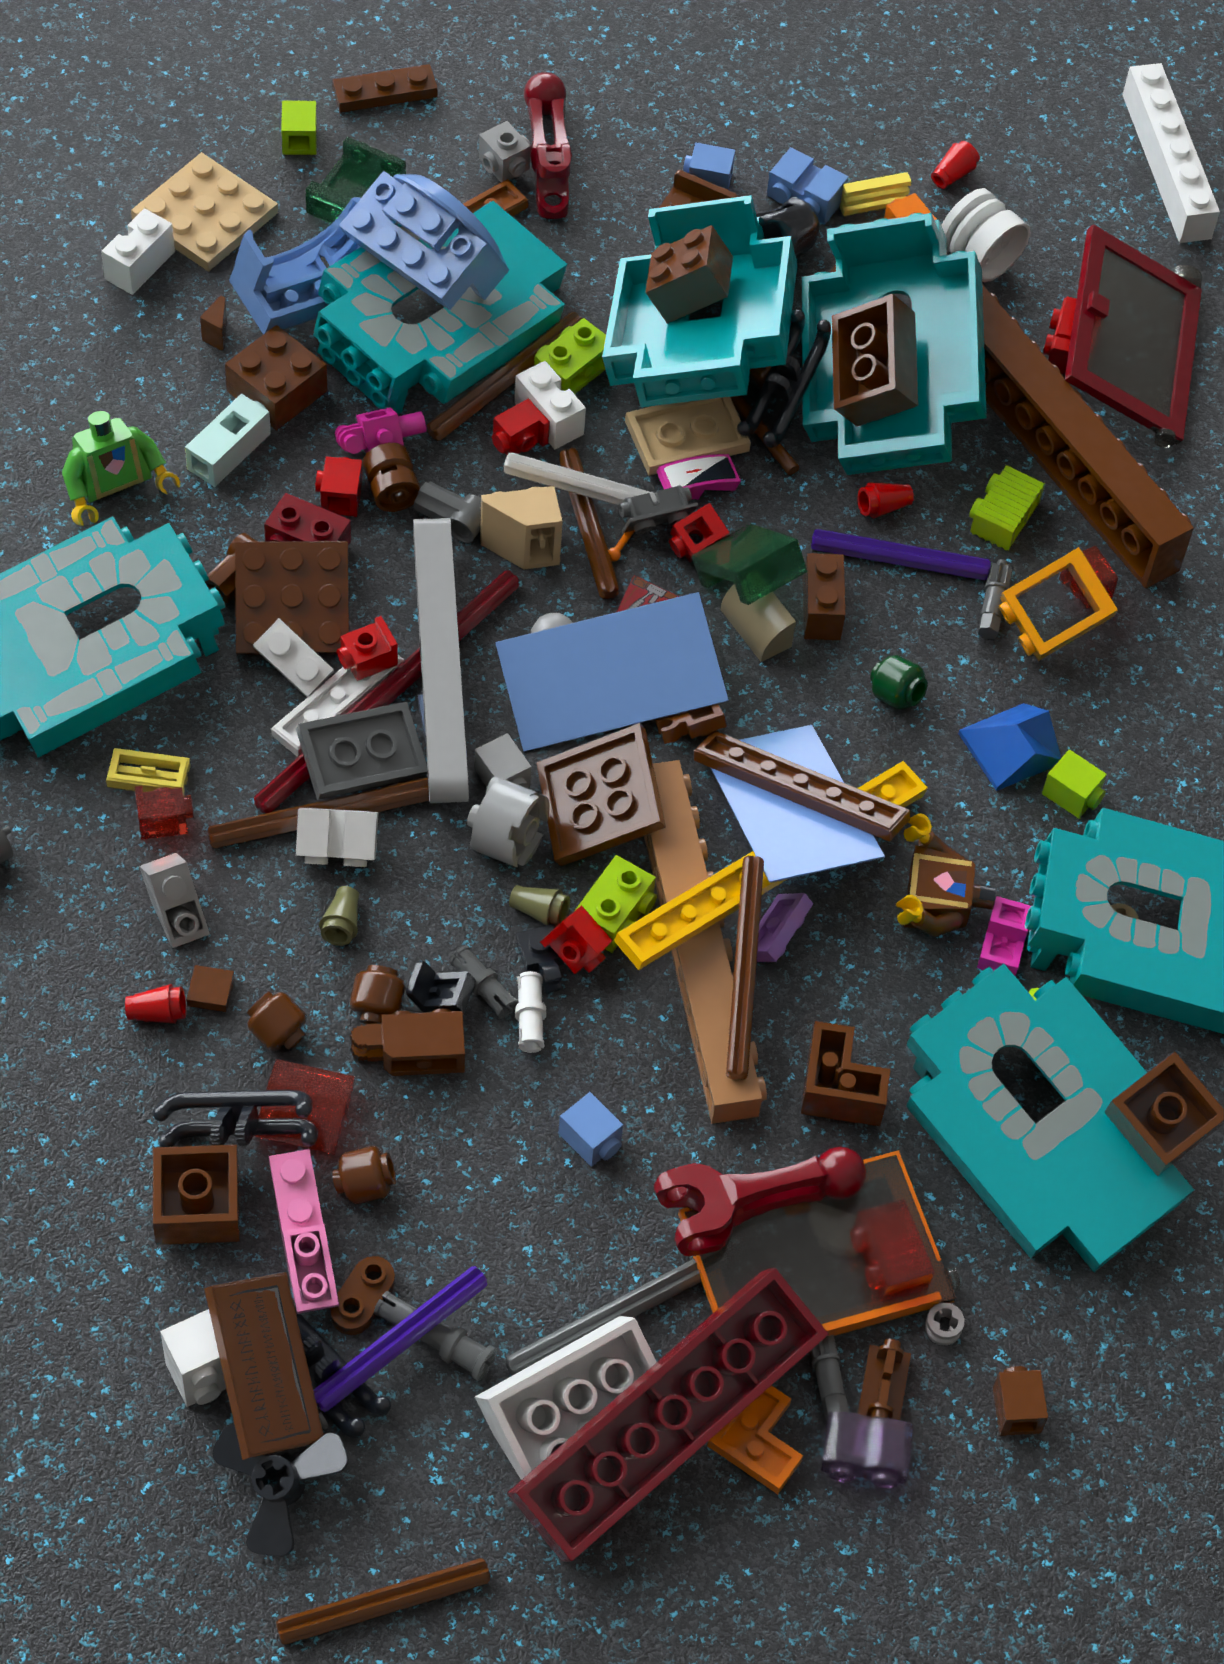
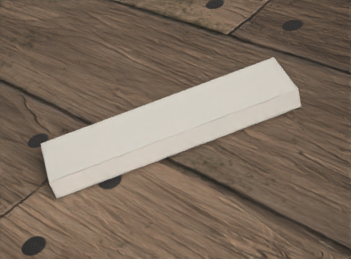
M398 655L397 666L359 681L355 679L350 668L345 670L342 667L271 728V736L299 757L303 752L296 732L298 724L346 714L403 663L404 659Z

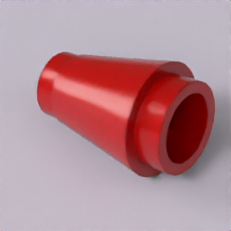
M967 141L952 144L935 168V171L931 173L932 181L939 188L945 189L948 185L975 170L977 162L980 160L979 153L975 147Z
M869 482L858 491V507L864 516L870 515L872 518H877L912 505L914 501L913 489L909 484Z
M168 984L134 994L133 996H126L125 1013L127 1019L173 1024L176 1023L177 1019H185L186 997L184 989Z

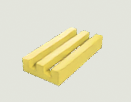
M908 172L843 184L840 202L843 216L884 209L893 200L909 195L910 190L908 186H911V179Z
M114 748L106 779L107 787L183 797L185 792L184 786L188 779L187 773L190 770V758ZM121 762V763L136 764V765H143V766H141V767L139 768V767H131V766L119 765V763ZM155 767L179 770V772L156 770Z

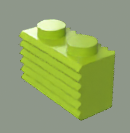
M1006 465L1000 475L994 473L990 478L985 493H987L985 498L981 499L978 497L969 513V517L973 519L970 532L973 535L977 534L979 538L983 537L985 541H990L998 547H1003L1004 550H1009L1040 503L1045 483Z

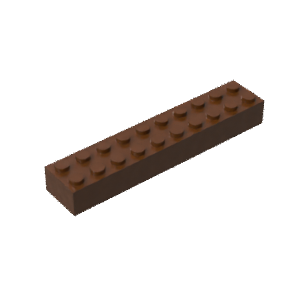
M983 286L987 404L1145 589L1179 572L1194 530L1188 516L1178 510L1169 499L1167 492L1158 487L1148 475L1145 467L1131 456L1126 450L1124 443L1119 438H1116L1105 426L1100 415L1094 413L1084 402L1080 392L1073 389L1065 381L1059 368L1050 363L1041 352L1038 344L1030 340L1023 332L1018 321L1014 317H1010L1000 305L997 297Z

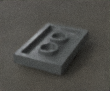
M407 702L300 723L296 728L317 800L426 777L427 763Z

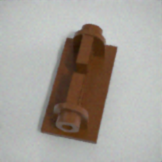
M886 1339L884 1345L880 1347L870 1345L856 1424L898 1432L911 1353L904 1352L900 1348V1341Z

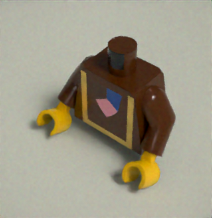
M920 813L910 817L908 823L912 826L904 830V838L909 842L918 840L919 845H915L910 863L907 896L896 903L897 907L904 910L897 916L898 922L904 925L905 928H918L932 937H938L967 926L971 907L993 910L996 887L974 884L975 863L965 859L931 831V822L926 815Z

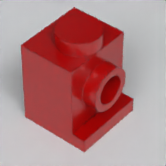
M528 398L494 417L493 444L500 453H505L506 455L508 453L519 454L520 452H527L538 442L544 447L549 444L550 421Z
M708 503L673 525L670 532L672 538L669 539V543L679 558L686 556L691 563L718 545L724 544L730 532L712 505ZM689 535H699L701 542L694 544Z
M382 616L374 618L375 623L340 636L341 648L337 649L338 658L345 670L350 668L357 681L398 665V643Z
M581 905L559 923L540 943L544 947L550 945L572 972L576 974L582 968L589 973L606 958L602 951L613 940Z

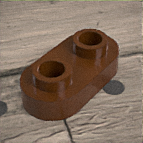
M371 1256L359 1261L337 1293L339 1306L332 1307L330 1310L332 1324L339 1332L346 1335H357L364 1332L376 1317L374 1309L379 1299L385 1302L382 1295L386 1291H393L395 1273L392 1265L386 1259ZM371 1271L381 1274L376 1280H371L366 1275ZM348 1305H356L359 1310L355 1313H347L344 1308Z

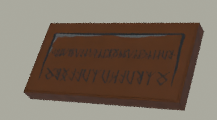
M282 1272L212 1285L205 1288L242 1460L314 1444L323 1436V1431L287 1273Z

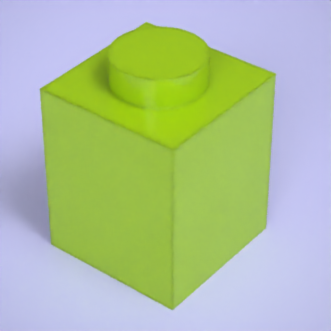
M282 101L281 132L283 155H317L316 101Z
M1069 749L1048 773L1042 795L1077 818H1080L1088 808L1094 810L1102 801L1106 793L1102 787L1107 774Z

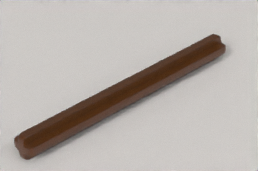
M570 312L431 420L427 424L428 435L435 441H440L515 383L516 375L533 367L535 363L534 357L541 347L550 345L560 337L565 328L574 326L583 318L576 312Z
M428 778L212 825L208 827L209 841L213 848H219L297 830L299 808L380 812L429 801Z
M746 856L742 863L726 1076L730 1079L738 1080L746 1079L749 1070L764 860L759 856Z

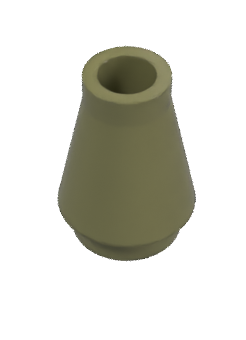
M516 885L511 892L509 906L520 910L545 925H558L567 918L570 908V897L564 895L561 889L532 888Z
M349 886L339 887L334 899L319 922L322 938L332 945H347L358 933L359 892Z

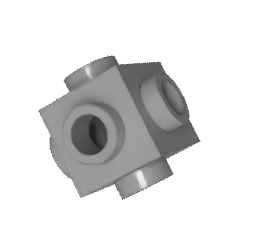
M508 121L479 134V159L482 161L486 171L490 174L493 173L500 182L519 177L530 170L531 144Z

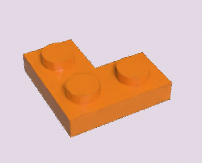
M772 1385L714 1435L707 1444L709 1448L776 1494H779L803 1458L802 1454L770 1433L791 1403V1398Z

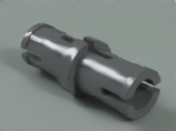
M465 945L456 950L462 958L452 954L449 963L458 972L468 971L476 979L472 993L475 996L480 995L494 1010L498 1018L502 1019L511 1014L501 1001L507 1007L510 1006L515 1010L518 1000L497 980L498 974L492 968H486L469 946Z

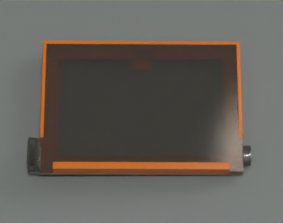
M899 1150L863 1160L866 1165L867 1177L863 1188L855 1196L844 1200H837L825 1195L822 1201L803 1202L770 1210L735 1226L730 1240L721 1250L693 1256L713 1313L761 1271L775 1267L829 1333L828 1336L833 1334L836 1336L928 1310L939 1303H953L956 1299L954 1292L960 1290L961 1284L954 1266L944 1268ZM688 1207L679 1209L678 1212L680 1221L698 1214L697 1211Z

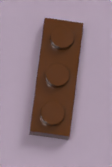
M430 64L332 79V89L340 113L438 97V87Z

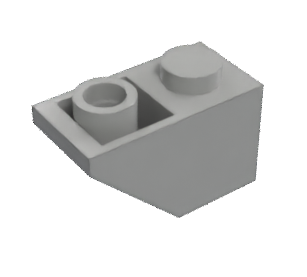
M174 853L139 866L151 903L172 948L210 935L187 862L182 857Z

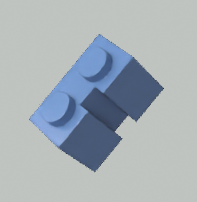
M790 147L769 173L767 196L782 204L792 197L802 199L812 206L819 222L825 225L840 206L843 184L848 183L849 176L827 165L820 169L813 165V158Z

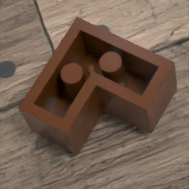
M815 1021L810 1041L801 1114L881 1126L887 1103L891 1069L851 1063L855 1027Z

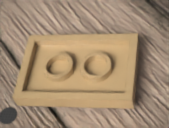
M730 397L657 405L626 412L625 423L648 476L657 474L656 470L659 466L685 458L712 454H729L732 456L750 451L751 442L749 438H743L737 432V425L741 420Z

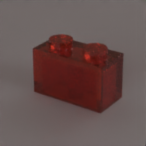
M905 1199L858 1212L853 1229L850 1230L852 1245L857 1253L862 1252L867 1264L865 1266V1275L871 1290L877 1289L881 1302L929 1289L935 1272Z

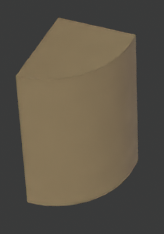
M755 569L750 571L728 590L722 600L720 610L760 662H763L792 647L796 621Z

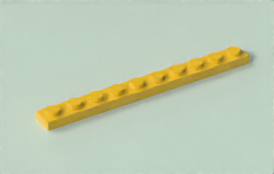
M902 761L858 789L905 808L923 797L928 787ZM752 851L751 853L747 854L746 856H754V857H755V854H754V852ZM744 857L619 931L614 942L635 967L640 970L739 909ZM763 871L762 895L787 879L769 883Z

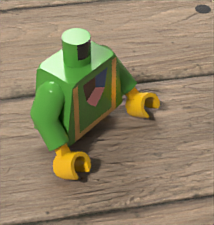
M105 411L92 413L88 417L90 428L74 435L72 438L73 449L69 451L62 470L70 501H74L76 505L72 510L71 517L73 522L80 526H84L81 518L84 510L88 511L89 519L92 523H96L99 518L98 511L93 506L87 505L86 500L90 503L151 479L152 471H155L157 475L155 484L159 491L167 494L162 485L166 477H172L176 487H180L179 478L165 469L164 464L166 462L153 439L135 426L127 427L121 418L111 420L110 415Z

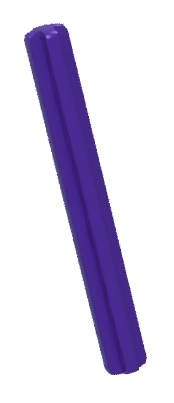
M822 529L814 530L811 548L816 551L843 554L844 556L979 580H987L991 567V561L985 558Z
M476 1266L470 1267L316 1387L313 1391L317 1407L323 1412L331 1409L487 1286V1279L481 1270Z

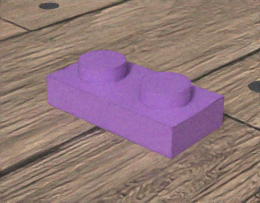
M805 893L778 894L759 924L757 962H776L784 954L786 945L795 931L804 923L805 916L813 905V902Z

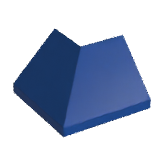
M1025 703L960 729L958 733L996 791L1053 768L1061 759L1049 711Z

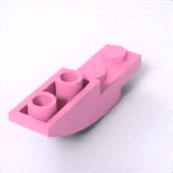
M310 1149L269 1156L276 1208L297 1314L339 1306Z

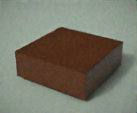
M195 965L186 999L187 1006L227 1012L235 978L234 971Z

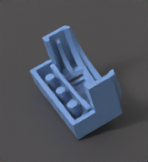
M383 171L339 224V227L349 239L448 310L452 309L469 287L473 289L476 295L486 300L509 271L497 243L476 216L447 190L421 175L396 174L392 177ZM396 222L405 227L406 229H408L409 231H411L413 234H415L417 237L423 240L426 244H428L432 249L426 247L417 239H415L407 232L402 230L400 227L395 225ZM458 228V234L445 249L440 250L447 239Z
M352 198L340 216L324 231L307 242L274 256L264 257L253 240V232L251 230H248L243 235L229 281L263 334L275 325H278L281 329H286L316 319L318 312L328 306L323 298L318 295L323 271L326 269L321 258L324 257L329 266L360 248L358 244L346 236L339 227V224L361 198Z

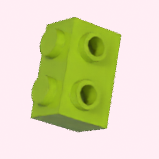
M583 318L574 326L565 328L560 337L550 345L541 347L534 357V366L546 361L561 378V390L566 391L570 389L576 394L606 370L602 358L606 334Z
M615 855L577 907L579 908L582 905L613 940L605 948L611 953L618 946L614 942L616 934L633 924L641 913L647 915L657 899V894L654 893L656 877L618 855Z

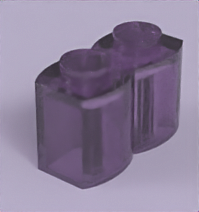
M828 1412L821 1471L828 1473L830 1478L842 1482H850L855 1478L864 1477L872 1480L874 1485L882 1488H894L898 1484H906L914 1424L889 1418H869L849 1412Z

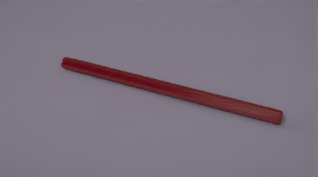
M510 570L503 571L457 613L459 641L519 587L518 577ZM420 647L346 714L388 706L422 676ZM303 753L254 796V805L263 814L272 812L310 777Z

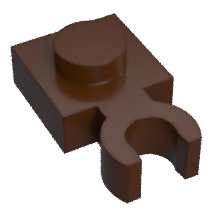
M718 704L655 720L659 735L662 734L664 744L675 742L686 734H689L691 739L698 736H709L713 731L727 727L724 713Z

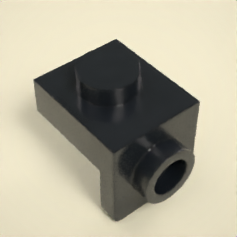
M425 961L417 962L409 980L406 995L423 1013H430L436 1009H449L451 1011H462V1014H464L476 979L468 971L436 973Z

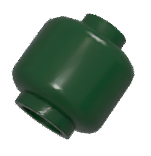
M898 655L888 656L882 662H878L871 671L870 680L872 681L874 696L897 709L903 710L917 705L926 694L928 682L925 679L923 668Z

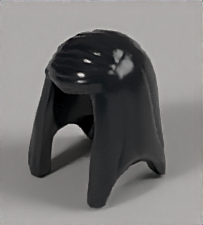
M792 197L777 209L756 213V216L760 217L758 218L759 224L762 226L765 239L791 236L796 259L808 252L818 239L820 231L818 216L812 206L802 199Z

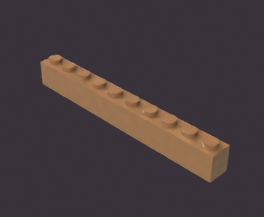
M680 760L653 764L666 828L644 835L652 873L656 877L655 886L660 907L714 875L712 871L707 872L705 861H708L707 845L704 838H698L696 829L700 828L699 812L697 806L690 805L689 797L692 796L691 780L689 774H683ZM724 918L671 950L712 1124L759 1117L761 1103L767 1100L764 1078L757 1077L754 1066L758 1065V1053L754 1041L750 1043L748 1077L744 1080L730 1079L726 1076L734 972H731L729 964L733 959L731 942L729 938L723 939L721 928L724 927Z

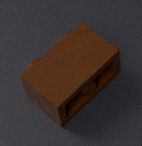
M807 553L803 574L804 639L841 640L846 615L844 555Z

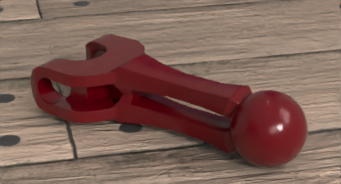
M540 72L533 75L527 81L524 88V100L528 106L532 130L530 158L535 172L537 212L543 218L560 219L566 217L569 211L568 179L572 158L565 127V101L567 93L563 81L557 75L550 72ZM551 115L554 130L553 145L546 144L543 116ZM556 195L560 197V204L552 206L546 203L544 199L547 196Z
M834 1147L822 1153L819 1158L814 1156L796 1165L760 1173L723 1175L710 1166L692 1163L667 1170L660 1174L654 1184V1191L661 1205L666 1208L688 1207L698 1212V1214L680 1222L674 1238L681 1254L684 1256H697L721 1250L730 1240L735 1226L770 1210L803 1202L822 1201L825 1195L837 1200H844L855 1196L865 1184L867 1170L863 1159L857 1152L846 1147Z

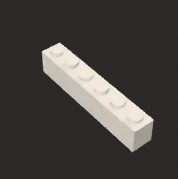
M1161 63L1132 66L1128 71L1123 98L1179 243L1212 239L1220 211Z

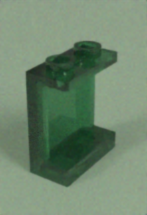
M346 137L343 141V154L323 182L319 184L311 181L305 189L306 213L332 224L340 216L350 200L354 197L362 198L383 171L392 177L396 174H406V162L393 154H388L364 142Z
M751 523L692 555L701 586L709 588L724 579L734 582L740 602L747 605L808 572L796 538Z

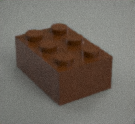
M890 294L832 315L834 410L858 427L917 407L918 381L915 312L894 294Z

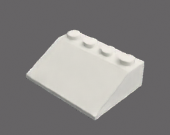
M619 1316L475 1396V1399L494 1437L522 1480L656 1363V1360L636 1319Z

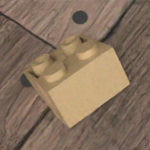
M554 486L531 487L525 490L510 492L498 491L492 494L481 495L480 542L482 546L523 570L560 565L563 521Z

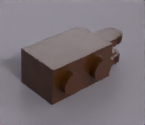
M436 1009L430 1013L396 1011L393 1014L382 1015V1023L366 1024V1026L362 1024L361 1026L357 1025L351 1031V1052L354 1059L362 1060L363 1062L364 1060L383 1061L384 1070L392 1076L465 1072L462 1011H451L449 1009Z

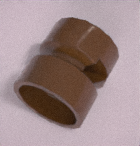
M385 443L367 452L363 458V467L371 484V491L378 508L386 512H397L411 507L417 498L420 485L413 471V465L405 446L399 443Z

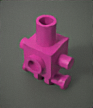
M389 407L356 415L357 423L348 426H338L335 430V438L338 445L346 452L356 454L364 450L367 453L380 444L399 443L404 445V437L425 433L426 423L422 411L398 416Z

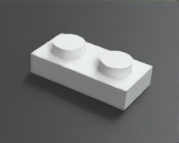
M279 618L253 644V648L306 697L317 690L334 672V669Z

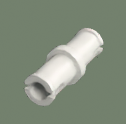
M533 971L523 972L517 977L519 1003L515 1006V1018L519 1021V1049L528 1053L538 1052L541 1048H544L543 1020L546 1018V1006L542 1003V976Z

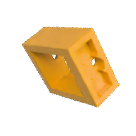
M1079 547L1002 592L1000 598L1002 604L999 605L1005 620L1009 624L1015 622L1022 635L1018 636V639L1027 655L1030 656L1034 653L1038 661L1111 619L1118 611ZM1068 568L1095 613L1050 640L1043 642L1017 597Z

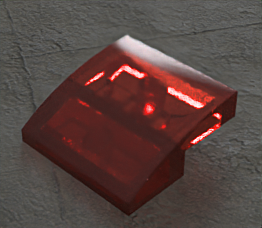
M276 1059L266 1090L291 1089L307 1093L313 1101V1109L311 1114L303 1119L312 1121L318 1128V1140L313 1146L309 1147L302 1144L300 1134L254 1136L335 1155L344 1116H347L356 1077ZM296 1106L261 1107L259 1119L301 1117L295 1112Z

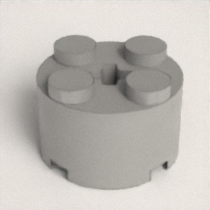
M493 777L487 786L486 795L481 804H475L468 815L467 825L472 827L470 848L515 867H518L517 864L524 866L536 852L543 837V834L537 832L540 820L548 821L550 809L548 797L505 779Z

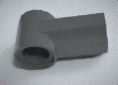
M431 481L423 484L414 502V510L432 519L450 518L452 536L464 543L472 542L480 532L481 497L468 494L463 498Z

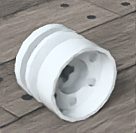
M985 188L976 189L962 198L948 213L941 225L946 236L947 251L951 254L956 251H975L982 268L983 282L992 281L1005 273L1021 256L1031 234L1030 226L1014 212L1006 210L1005 204L996 199Z

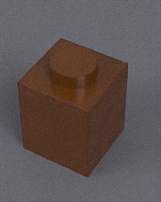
M1014 1366L999 1372L993 1386L999 1435L1041 1434L1048 1419L1041 1370H1028V1368L1023 1366Z

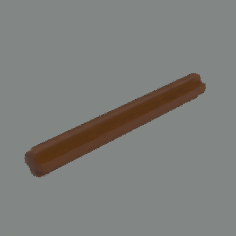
M575 448L564 449L560 452L559 462L561 467L585 473L579 453ZM569 492L599 596L605 600L615 598L619 594V585L593 499Z
M479 1558L283 1617L276 1621L277 1633L281 1643L286 1645L487 1584L490 1581L489 1568L483 1558Z

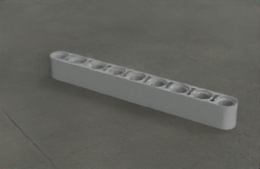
M450 518L413 519L429 803L468 802V770Z

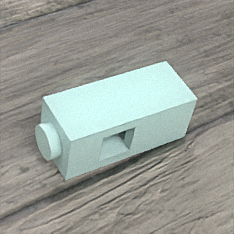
M240 394L185 446L187 470L213 487H216L271 434L270 416L266 407L262 403L252 401L245 395Z

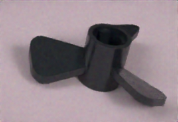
M234 1423L227 1425L223 1429L213 1447V1458L216 1463L251 1476L254 1490L263 1497L246 1537L247 1547L256 1554L275 1557L287 1556L294 1548L288 1505L295 1503L302 1496L305 1489V1480L341 1473L349 1463V1457L343 1440L335 1433L323 1435L292 1462L278 1455H263L242 1460ZM285 1468L288 1477L280 1479V1484L284 1489L276 1492L275 1495V1489L268 1483V1478L271 1473L275 1474Z

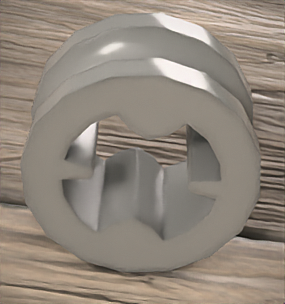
M939 1303L932 1307L925 1322V1332L929 1339L938 1345H950L956 1342L964 1327L965 1318L962 1311L951 1303ZM941 1317L950 1319L948 1331L940 1330L939 1322Z

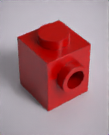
M326 456L324 471L317 470L315 492H320L321 508L338 515L357 517L363 483L362 460Z

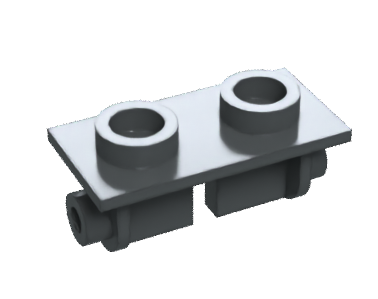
M681 485L656 491L655 496L658 505H653L650 493L625 498L624 503H619L621 517L628 518L622 532L635 531V534H644L654 530L656 525L667 522L669 526H673L692 514L698 507V502L688 504L692 500L690 489L688 487L682 488Z

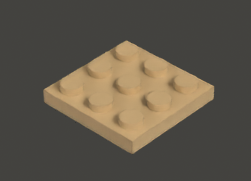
M201 152L131 210L132 220L145 208L172 223L175 249L209 272L241 245L243 235L248 230H251L254 234L278 214V203Z

